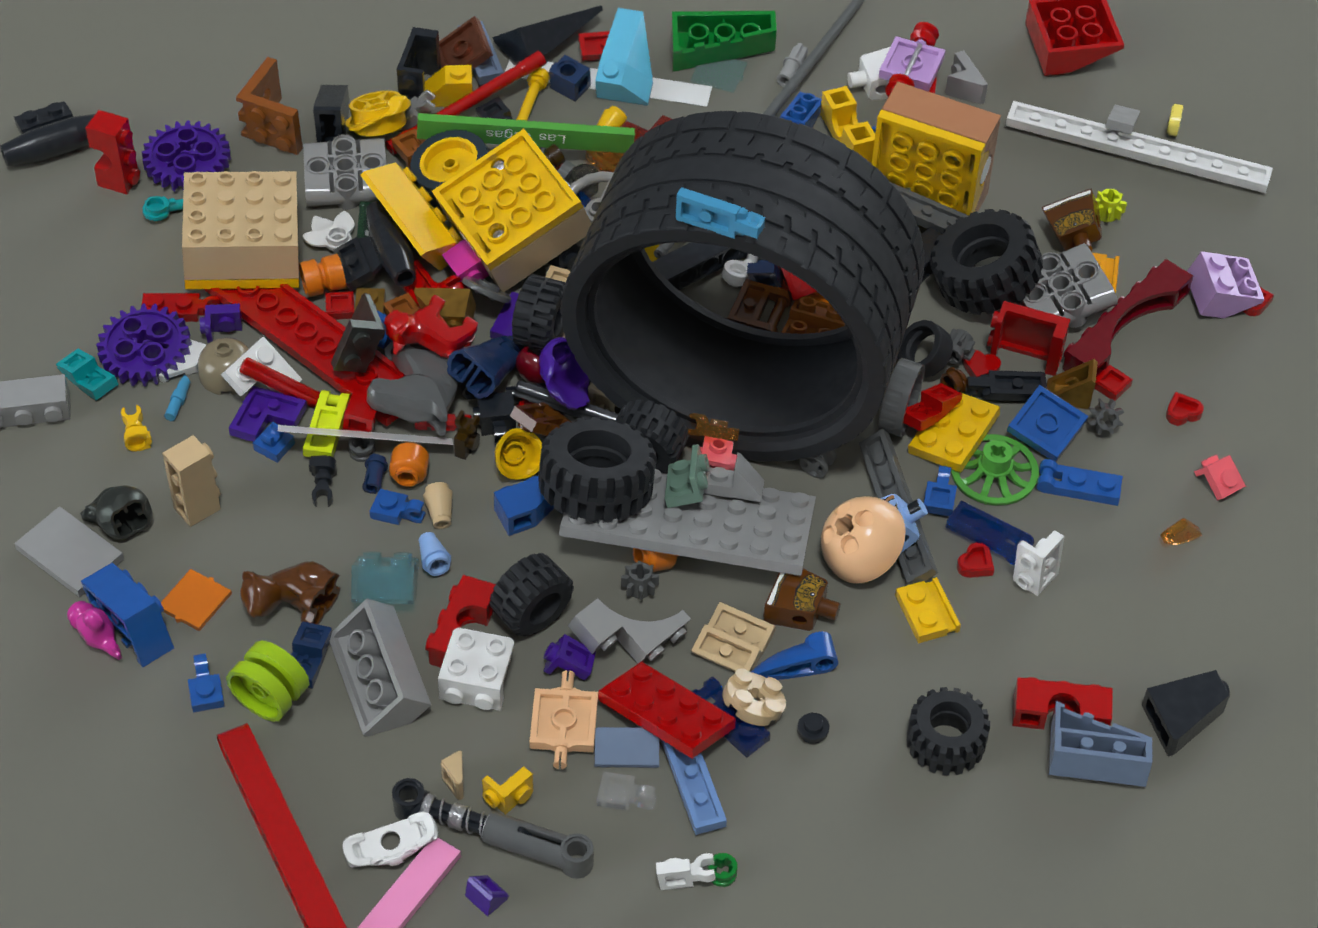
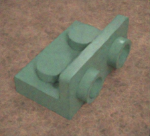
M699 444L692 445L691 460H679L668 465L664 498L667 508L703 502L704 489L708 488L706 472L710 470L707 454L701 453Z

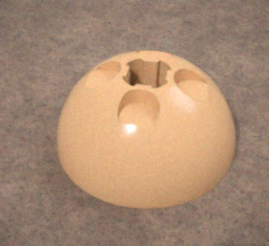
M863 496L843 502L831 512L822 529L821 549L828 567L840 579L849 583H866L880 577L892 567L902 551L906 535L904 519L895 506L880 498Z

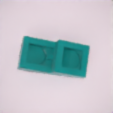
M79 348L56 363L57 368L74 385L94 400H98L118 385L115 375L99 367L95 357Z

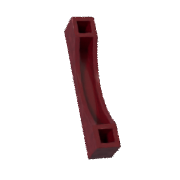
M1167 259L1158 267L1153 266L1142 282L1137 281L1127 296H1121L1118 299V304L1114 305L1112 310L1109 312L1105 311L1100 316L1097 324L1092 328L1088 327L1076 343L1069 344L1063 354L1065 358L1063 371L1095 359L1098 362L1097 377L1109 366L1111 343L1119 331L1131 321L1143 315L1174 309L1189 294L1194 275Z

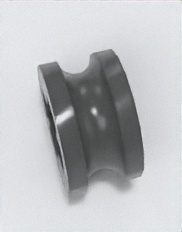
M357 437L349 439V453L353 460L365 462L370 455L375 454L374 439Z

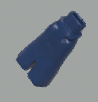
M510 335L493 338L474 346L453 351L447 361V372L456 381L461 383L471 378L466 384L467 390L478 399L488 397L516 367V357L524 346L515 344L513 336Z

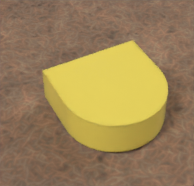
M1172 105L1166 133L1169 136L1177 137L1183 105Z

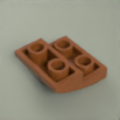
M805 296L795 300L789 319L781 333H820L846 326V324L830 303Z

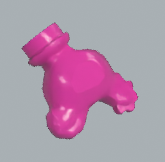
M78 601L72 604L67 612V617L70 624L77 629L83 640L90 647L101 649L112 657L121 660V650L115 641V627L106 613L85 601Z

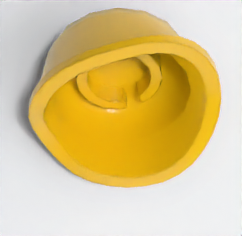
M521 428L507 431L497 442L494 451L496 466L500 473L509 479L515 480L526 479L535 475L539 471L542 441L533 432L529 433Z

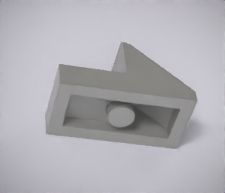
M965 51L955 53L953 65L951 66L952 74L947 77L946 95L976 104H984L988 86L987 82Z
M740 453L737 454L735 471L726 470L722 467H710V470L706 472L708 488L704 489V494L761 502L764 479Z

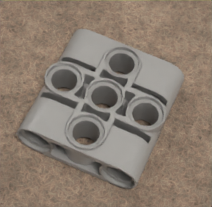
M339 135L331 142L303 143L307 207L337 205L341 209L350 210L356 208L360 203L379 201L360 174L364 171L386 165L384 138L355 140L349 135Z
M1083 243L1059 254L1054 252L1042 254L1043 269L1038 283H1035L1033 291L1030 294L1026 293L1024 300L1019 303L1021 306L1071 319L1069 327L1077 328L1086 323L1088 316L1117 305L1118 299L1114 288L1087 244Z

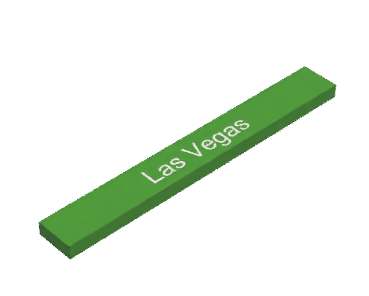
M418 113L417 139H428L433 135L451 130H463L478 135L486 144H502L522 129H525L536 145L544 148L555 144L559 149L625 153L634 143L635 128Z

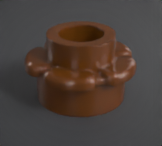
M950 367L946 370V373L942 374L941 383L958 392L966 390L967 378L963 371Z

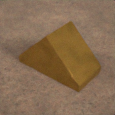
M1092 359L1048 378L1047 390L1075 408L1088 409L1096 383L1098 362Z

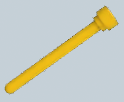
M539 68L528 75L529 89L516 120H528L538 92L546 88L550 76L549 72L544 68Z

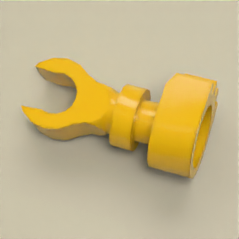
M136 405L137 412L133 415H127L124 407L121 409L122 421L126 425L124 433L125 447L134 452L149 449L152 443L150 431H147V426H143L141 423L143 415L138 405Z

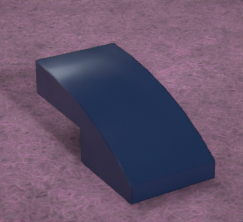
M302 621L292 642L291 655L304 668L309 677L310 685L308 688L313 689L327 652L332 627Z

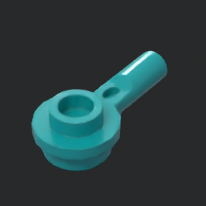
M165 196L149 197L142 207L143 215L152 221L163 220L169 216L170 212L183 210V198L176 200L174 198L167 199Z

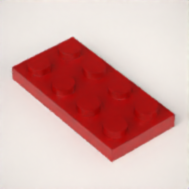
M642 661L598 690V700L692 759L735 728V717Z

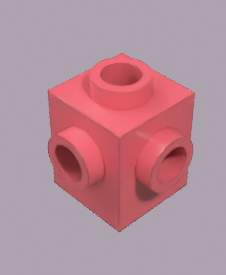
M705 435L700 449L702 454H707L709 466L712 468L722 467L726 470L734 471L737 458L736 454H732L734 442Z

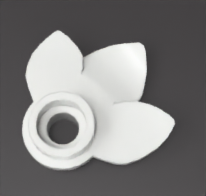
M346 211L339 213L334 221L314 216L311 224L312 231L303 234L302 237L311 246L327 247L333 251L352 239L350 233L355 227L354 220Z

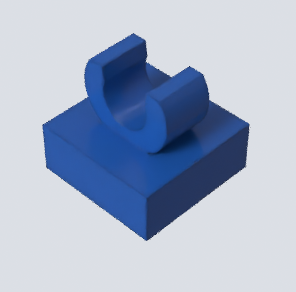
M272 422L253 442L254 451L278 463L295 444V438L287 432H279L278 424Z

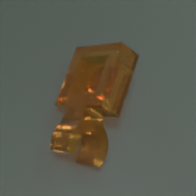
M691 413L689 415V418L696 419L697 426L694 430L688 429L689 435L738 441L739 429L728 427L729 421L711 418L709 423L708 418L704 414Z

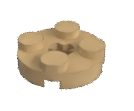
M743 668L735 671L723 689V700L727 707L731 704L738 710L735 714L738 718L753 725L767 726L773 720L777 722L786 707V700L781 692L782 684L777 679L772 677L766 678Z

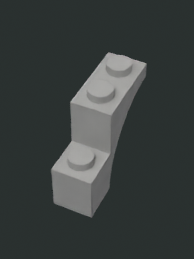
M597 598L575 615L568 627L591 654L599 648L606 651L618 640L633 659L640 663L646 658L650 661L657 658L665 650L662 645L670 640L672 643L678 641L687 632L684 627L691 618L682 610L663 620H633L612 611Z

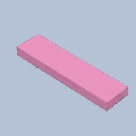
M438 837L426 844L358 928H404L461 858V851Z

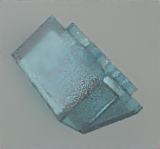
M376 551L363 552V556H358L352 564L351 602L362 603L365 599H370L381 603L413 604L417 594L419 558L412 557V553L396 552L394 557H381V552Z

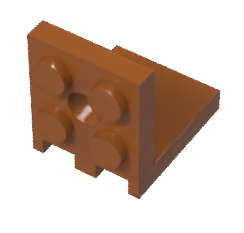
M267 57L236 96V101L243 103V107L238 112L239 121L246 123V126L241 131V136L298 155L303 149L298 109L279 103L282 96L277 60Z

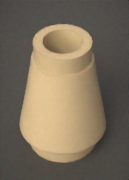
M444 482L429 484L426 486L425 493L423 494L433 526L436 529H444L451 525L453 491Z

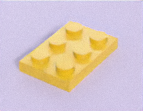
M962 393L961 401L945 417L929 428L916 433L908 445V453L941 466L951 467L952 470L961 473L999 417L1000 406Z

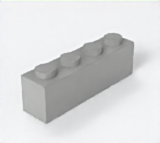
M65 374L0 381V428L70 419V396Z

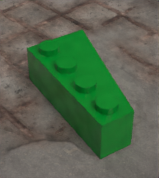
M776 11L672 12L673 72L775 51L777 34Z

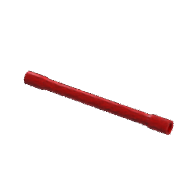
M540 51L533 53L520 61L516 66L435 114L460 115L523 76H528L546 65L545 57ZM417 125L413 126L412 128H410V129H408V130L402 131L401 133L397 134L396 136H399V135H401V134H403V133H406V132H408V131H410V130H413V129H416V130H417ZM392 138L387 140L385 144L388 151L393 156L396 155L398 152L392 146Z

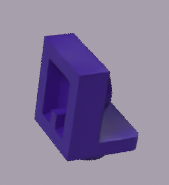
M240 304L205 305V317H200L201 334H206L207 343L214 341V332L243 331Z
M564 634L556 643L552 642L547 647L543 657L546 660L544 672L550 675L559 666L568 672L573 671L575 676L585 680L591 674L596 652L591 654L584 644Z

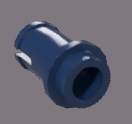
M372 454L365 461L366 474L362 489L367 493L376 494L382 489L383 475L388 469V463L384 456Z

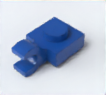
M939 465L937 482H927L924 505L928 513L952 517L957 486L948 485L951 467Z
M384 489L379 490L369 511L371 519L399 525L402 518L415 523H422L426 512L421 511L424 506L423 501L417 499L409 501L406 494Z
M206 653L194 655L197 678L188 679L193 713L225 707L219 674L210 675Z

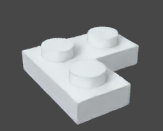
M264 336L221 374L240 396L257 382L239 371L242 361L247 357L298 382L302 380ZM267 386L271 391L279 392V391H277V390H275V389H273V388Z

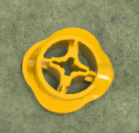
M390 90L375 91L361 95L350 102L351 117L346 120L345 125L349 131H355L360 136L370 137L392 133L406 124L405 110L410 107L411 101L407 96H401L399 92Z

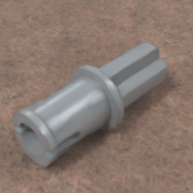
M802 43L794 46L790 55L783 60V68L777 76V82L782 87L787 84L802 65L808 53V48L803 46Z

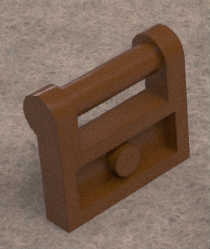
M745 279L727 319L753 328L778 332V323L785 308L790 306L792 297L787 290ZM768 301H775L776 303L768 321H760Z

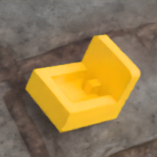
M523 766L501 786L488 775L482 779V796L485 802L492 808L497 807L506 815L516 805L525 803L533 793V774Z

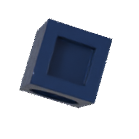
M564 55L550 67V88L575 102L591 86L590 68L567 55Z

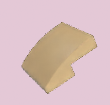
M719 602L708 625L705 624L691 652L734 672L740 668L751 672L767 648L776 631V627Z

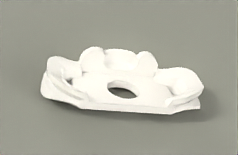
M419 812L410 815L407 819L346 838L343 842V851L346 861L351 868L383 865L396 866L403 863L404 859L416 853L426 844L437 839L438 828L432 815L427 812ZM389 832L397 833L400 836V843L393 850H387L381 844L383 836Z

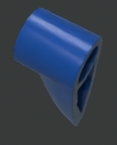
M824 631L812 633L805 639L804 643L774 654L751 672L777 680L830 672L838 665L831 634Z

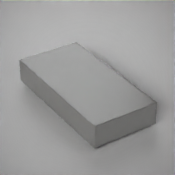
M1115 104L1107 119L1105 128L1129 135L1132 134L1138 121L1140 110Z

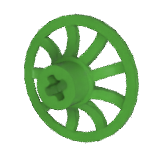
M987 434L983 441L989 440V442L985 444L983 451L978 449L975 451L973 456L977 458L969 461L964 468H977L969 477L961 479L959 472L951 469L954 483L966 496L975 501L995 506L1013 504L1027 497L1035 488L1039 476L1038 464L1032 452L1019 441L998 434ZM1021 451L1029 462L1021 464L1015 462L1012 458ZM1014 470L1020 472L1031 470L1030 481L1022 480ZM985 474L987 476L980 494L968 487ZM1006 476L1023 490L1012 495L1008 489ZM994 478L998 479L1003 497H988Z

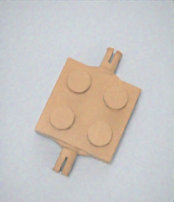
M567 670L561 674V687L553 689L535 688L530 749L555 751L553 767L559 769L560 758L561 769L567 767V752L594 753L598 692L581 691L573 688L575 673L569 671V679L567 681Z

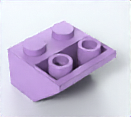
M1201 251L1187 270V272L1194 275L1190 289L1200 315L1227 318L1259 305L1265 300L1248 258Z

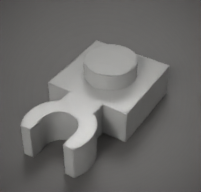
M425 90L419 98L414 96L410 99L411 105L405 110L407 122L399 131L402 132L417 125L418 113H429L435 108V105L430 102L435 98L433 93Z

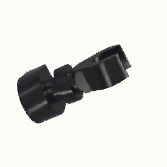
M327 455L311 456V459H309V471L312 472V476L315 477L314 482L317 484L311 494L313 504L317 507L318 497L326 495L328 507L333 504V495L329 485L332 484V476L336 473V460Z

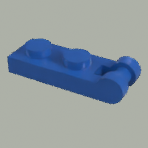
M1051 459L1041 461L1039 467L1041 476L1037 480V489L1039 491L1118 506L1123 476L1059 465Z

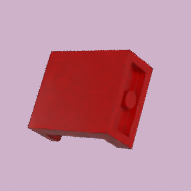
M1004 301L1000 312L994 311L990 327L995 328V330H991L987 346L991 347L990 354L997 356L998 350L1002 348L1047 361L1045 374L1055 376L1063 357L1071 319Z

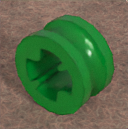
M727 853L715 854L713 856L714 864L708 865V870H714L716 880L712 881V883L718 887L730 886L737 878V861L732 855ZM724 866L729 867L728 872L717 873V867L720 869Z

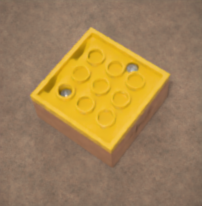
M897 82L877 116L872 165L889 182L970 216V213L979 211L988 194L1001 115Z

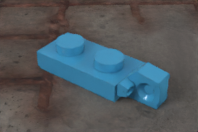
M682 187L677 193L676 220L708 229L733 239L736 235H747L757 239L765 227V217L752 211L748 212L744 207L741 208V206Z

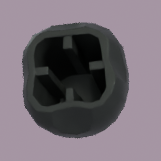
M125 485L104 489L91 504L85 506V509L80 512L83 520L98 522L103 531L114 539H126L134 533L142 531L148 527L152 519L151 506L146 495L140 489Z

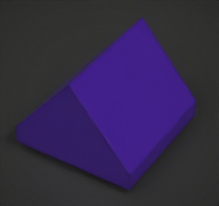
M488 875L470 876L467 880L465 897L487 917L509 897L508 893Z

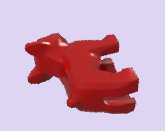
M437 295L432 296L428 306L419 309L414 314L393 310L384 319L386 335L393 341L394 355L397 356L408 344L418 343L445 358H449L453 351L471 346L478 329V322L467 316L462 323L463 325L450 327L440 315L445 306V300Z

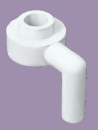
M748 253L747 259L743 262L739 260L727 261L722 271L723 279L733 287L743 286L745 279H749L747 275L748 263H756L759 257Z

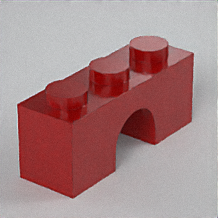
M98 110L86 126L89 147L103 152V155L94 166L97 185L127 195L133 185H136L140 179L129 119Z
M462 575L459 584L453 585L447 609L440 611L437 620L438 627L435 633L429 634L426 641L425 650L429 652L430 665L442 667L454 629L461 628L469 623L488 626L494 613L490 607V596L496 584Z
M1017 677L1013 695L1012 726L1044 730L1047 715L1054 711L1056 701L1066 704L1065 709L1080 715L1087 712L1094 715L1093 720L1111 726L1113 688L1102 687L1097 684L1083 685L1068 681L1056 682L1039 680L1034 677Z

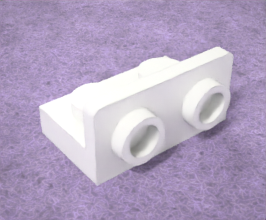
M1054 530L1046 539L1042 538L1035 547L1022 540L1017 546L1013 581L1022 589L1038 596L1059 574L1065 536Z

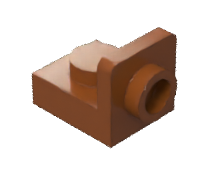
M416 129L392 138L393 148L404 159L406 167L409 169L414 152L425 139H417Z

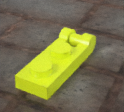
M321 390L310 427L342 430L344 413L350 401V394L341 393L340 395L331 394V391ZM307 434L303 446V456L327 455L334 457L340 436Z

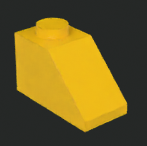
M445 65L425 81V90L435 95V98L430 102L435 107H447L473 91L472 65Z

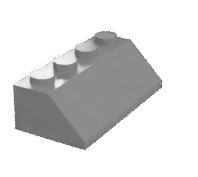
M365 599L332 631L330 645L364 736H371L411 724L431 706V702L394 606Z

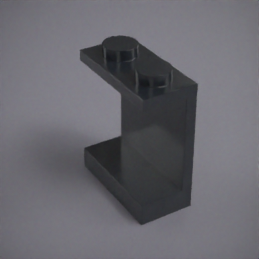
M412 28L396 69L398 92L401 96H407L409 100L414 96L419 98L421 93L425 91L424 74L433 76L441 69L439 31Z

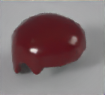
M525 346L516 357V368L519 375L530 384L545 383L540 375V357L528 346Z

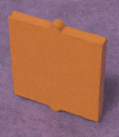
M190 569L161 601V604L164 608V613L174 617L177 623L183 622L200 631L230 597L232 591L215 582L213 577L208 578Z

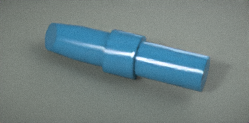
M186 375L182 377L170 397V403L164 414L165 419L168 421L175 420L181 405L184 404L187 397V391L191 382Z

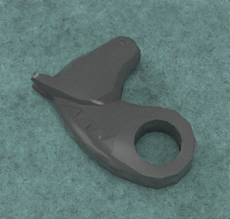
M418 343L408 344L397 356L393 354L392 350L393 363L406 376L395 380L374 379L367 389V403L376 411L399 417L410 423L428 422L435 428L439 436L445 435L446 421L448 419L447 411L455 399L458 388V381L447 372L448 358L441 357L431 350H420L410 346L419 345Z

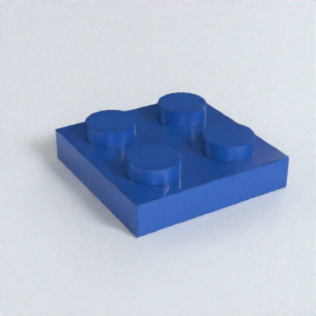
M1039 385L1008 425L1007 432L1056 462L1087 422L1089 416Z

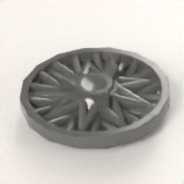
M463 277L461 281L469 288L475 290V294L487 296L493 302L497 300L509 304L512 300L507 293L500 290V287L484 279L478 280L472 277Z

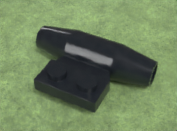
M63 101L51 103L47 107L26 111L19 116H15V124L21 135L0 145L6 165L12 166L39 162L89 145L86 126L95 114L73 117L68 105Z
M374 201L366 208L369 236L355 237L333 250L334 254L337 253L339 255L346 285L351 291L375 279V275L382 268L386 270L395 284L400 287H407L416 279L413 252L405 234L381 202Z

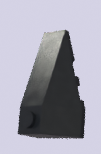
M600 5L523 26L492 38L494 43L516 63L537 51H540L542 54L549 53L603 11V8Z

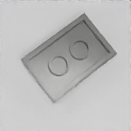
M60 506L14 543L17 551L78 597L85 593L81 580L112 562L117 566L124 560L121 551Z

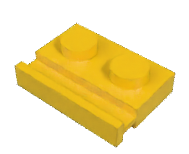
M937 577L927 583L921 581L896 588L895 597L918 643L947 636V633L955 631V633L960 632L961 624Z

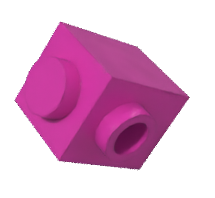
M465 239L442 254L453 274L461 278L459 282L462 281L463 277H472L479 280L489 276L481 260Z

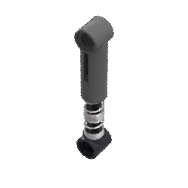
M413 778L402 779L393 787V807L395 815L399 820L407 819L410 815L419 812H427L432 815L433 819L439 820L441 825L447 824L448 827L460 831L466 829L468 834L478 833L483 843L561 868L564 874L570 878H584L593 869V843L589 837L583 834L575 833L568 836L495 811L486 816L484 815L485 812L480 814L471 811V807L469 808L457 802L452 805L444 802V798L442 801L437 800L436 795H431L429 791L424 790L422 783ZM406 799H414L412 802H404ZM574 854L582 855L581 858H573L571 856Z

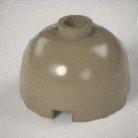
M227 337L208 343L201 351L197 367L200 383L206 390L214 394L221 395V391H230L231 395L238 394L221 374L249 348L243 342Z

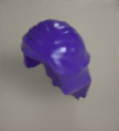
M557 337L552 339L541 351L539 358L540 375L545 381L549 394L555 401L567 407L568 410H576L590 402L588 397L590 379L577 363L566 338Z

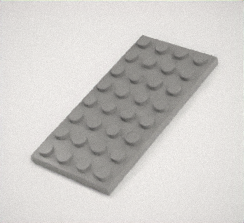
M655 469L652 496L648 504L633 516L629 514L627 519L620 521L613 519L612 522L603 523L602 520H595L592 523L586 522V519L578 518V520L570 518L567 513H564L560 524L559 536L801 576L816 496H810L801 492L779 491L775 488H763L761 502L703 494V502L667 508L664 499L667 474Z

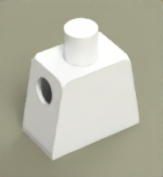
M890 47L862 55L859 61V70L847 74L849 87L863 86L868 98L871 100L888 99L885 88L889 80L879 78V70Z

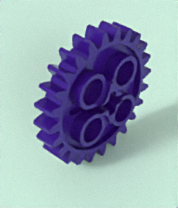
M187 120L183 126L177 121L174 128L165 125L166 131L164 132L157 129V137L149 136V143H144L145 151H142L143 167L147 172V176L153 177L154 183L161 181L162 188L171 184L172 191H175L178 186H182L184 191V172H224V168H229V160H231L229 141H226L225 134H220L219 128L211 130V124L209 123L201 127L200 121H197L195 125H191L190 121Z
M143 303L141 310L138 311L134 306L130 307L131 313L128 314L120 310L121 318L119 319L111 316L112 326L103 325L105 333L98 334L100 342L96 344L99 352L97 354L104 370L109 371L115 377L118 376L120 383L123 384L129 379L131 386H135L137 381L141 380L143 386H146L148 380L152 379L155 384H158L160 373L168 380L167 370L170 368L177 371L176 362H186L184 355L190 354L189 346L192 345L191 335L184 318L179 319L176 311L169 313L167 306L159 311L157 304H154L151 309H147L145 303Z

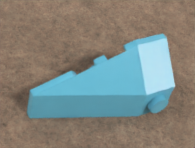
M617 9L595 79L597 98L648 106L653 87V77L644 13L642 11Z

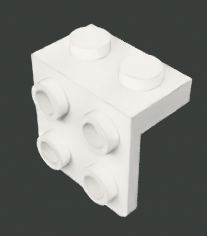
M454 629L438 676L439 698L452 704L463 703L477 706L483 710L493 709L501 711L504 702L503 682L514 649V640L510 637L469 629Z

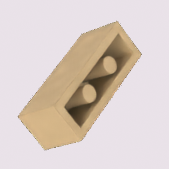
M192 435L162 453L173 507L190 527L221 509L219 503L221 493L215 481L217 472L212 465L214 455L206 443L201 444Z

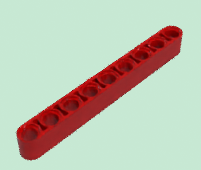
M248 723L216 735L226 763L304 927L347 928Z

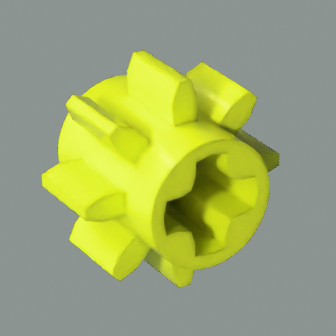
M1105 189L1102 192H1097L1096 201L1099 206L1101 221L1113 222L1116 219H1121V214L1125 213L1127 202L1122 201V193L1115 189Z

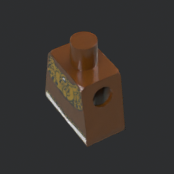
M1091 188L1042 207L1048 223L1064 251L1086 243L1092 252L1091 243L1102 238L1099 206Z
M805 569L802 570L801 576L779 572L765 603L763 621L773 625L810 631L813 630L819 616L836 620L841 603L826 598L828 588L826 579Z

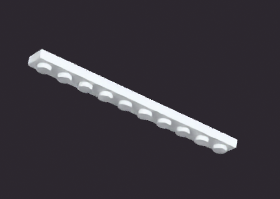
M1013 101L1006 120V126L1262 193H1266L1273 170L1272 167L1137 132H1132L1129 135L1105 128L1106 124Z

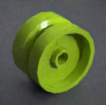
M264 640L256 641L246 652L244 661H239L226 676L227 685L239 702L252 713L272 722L280 721L291 708L292 701L298 700L310 685L309 677L304 668L292 655L274 643Z

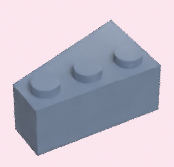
M1056 701L1050 726L1049 775L1146 787L1152 766V737L1115 723L1112 726L1093 720L1094 715L1084 712L1083 715L1065 709L1066 704Z

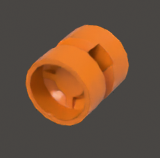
M337 253L322 257L320 263L315 259L298 263L301 282L307 298L323 294L325 288L330 292L346 289L345 275Z

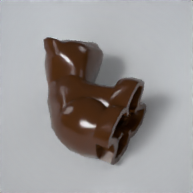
M314 561L302 562L279 570L269 576L244 571L240 595L250 617L268 616L283 601L302 612L301 622L319 625L325 613L332 608L338 598L340 587L336 586L339 574Z

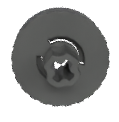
M905 358L899 359L881 404L879 430L884 429L890 434L900 437L904 436L909 426L903 423L906 408L918 402L925 373L924 364Z

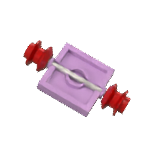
M929 22L917 23L914 31L911 33L910 40L895 37L879 70V78L889 80L885 88L888 97L897 82L925 91L930 90L945 58L946 51L934 47L939 37V31L933 24Z

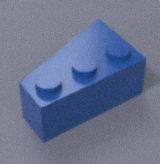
M112 562L81 580L89 603L106 613L114 627L125 636L121 639L126 648L131 645L133 646L137 661L142 667L174 649L161 615L164 612L161 602L155 595L149 596L142 583L136 584L126 569L121 570Z

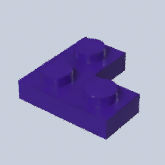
M252 386L229 426V434L254 442L262 434L268 422H275L276 424L297 426L307 409V402L304 399Z

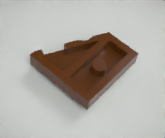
M545 402L515 406L510 414V417L518 422V426L522 430L546 436L556 427L559 428L562 423L567 421L572 423Z

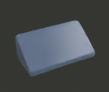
M597 727L595 728V767L659 768V738L644 728Z

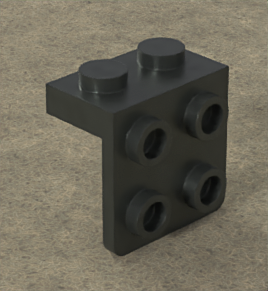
M362 294L355 312L346 326L331 361L334 371L366 373L370 362L374 360L376 348L385 335V326L381 322L377 307L373 303L370 294Z

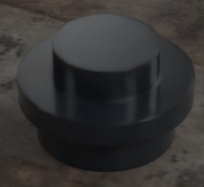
M807 713L798 721V733L807 743H819L829 733V722L821 714Z

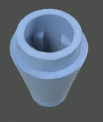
M426 532L422 534L418 540L422 568L432 576H440L446 573L451 565V555L434 533Z

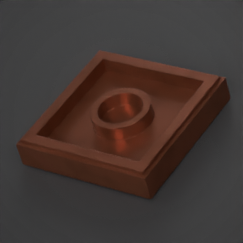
M473 16L439 41L442 68L445 65H472L473 70L493 56L481 22L476 16Z

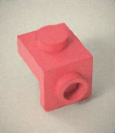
M1217 454L1201 461L1203 467L1194 471L1196 477L1205 475L1217 501L1246 487L1230 455L1219 459Z

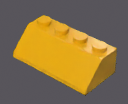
M396 162L361 173L360 176L418 253L439 271L444 269L448 264L442 254L460 243L463 238L453 226L449 229L445 224L448 218L438 206L433 208L429 203L432 197L423 186L417 187L414 183L417 180L414 173L408 167L403 169Z

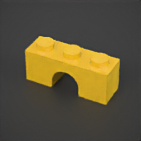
M843 86L823 91L820 116L833 138L872 163L875 133L868 121L858 123L856 113L857 102L848 87Z

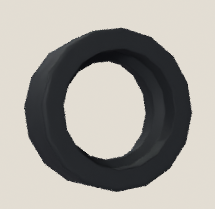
M929 320L914 322L906 328L897 356L898 361L901 358H905L915 362V353L919 344L928 336L934 335L932 351L925 359L918 362L925 365L924 378L934 376L943 370L953 352V341L950 334Z

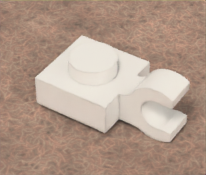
M701 854L693 863H690L689 859L670 858L665 862H657L656 871L660 889L693 887L694 881L712 882L716 880L714 870L702 869L706 865L714 864L713 854Z

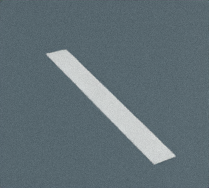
M509 58L505 72L516 66L519 62L515 63ZM546 61V65L541 68L549 72L553 62ZM590 68L591 86L588 89L596 90L595 79L598 69ZM653 78L650 98L707 106L712 86Z

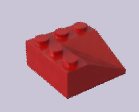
M1029 0L1025 24L1044 76L1071 73L1124 49V42L1107 0Z

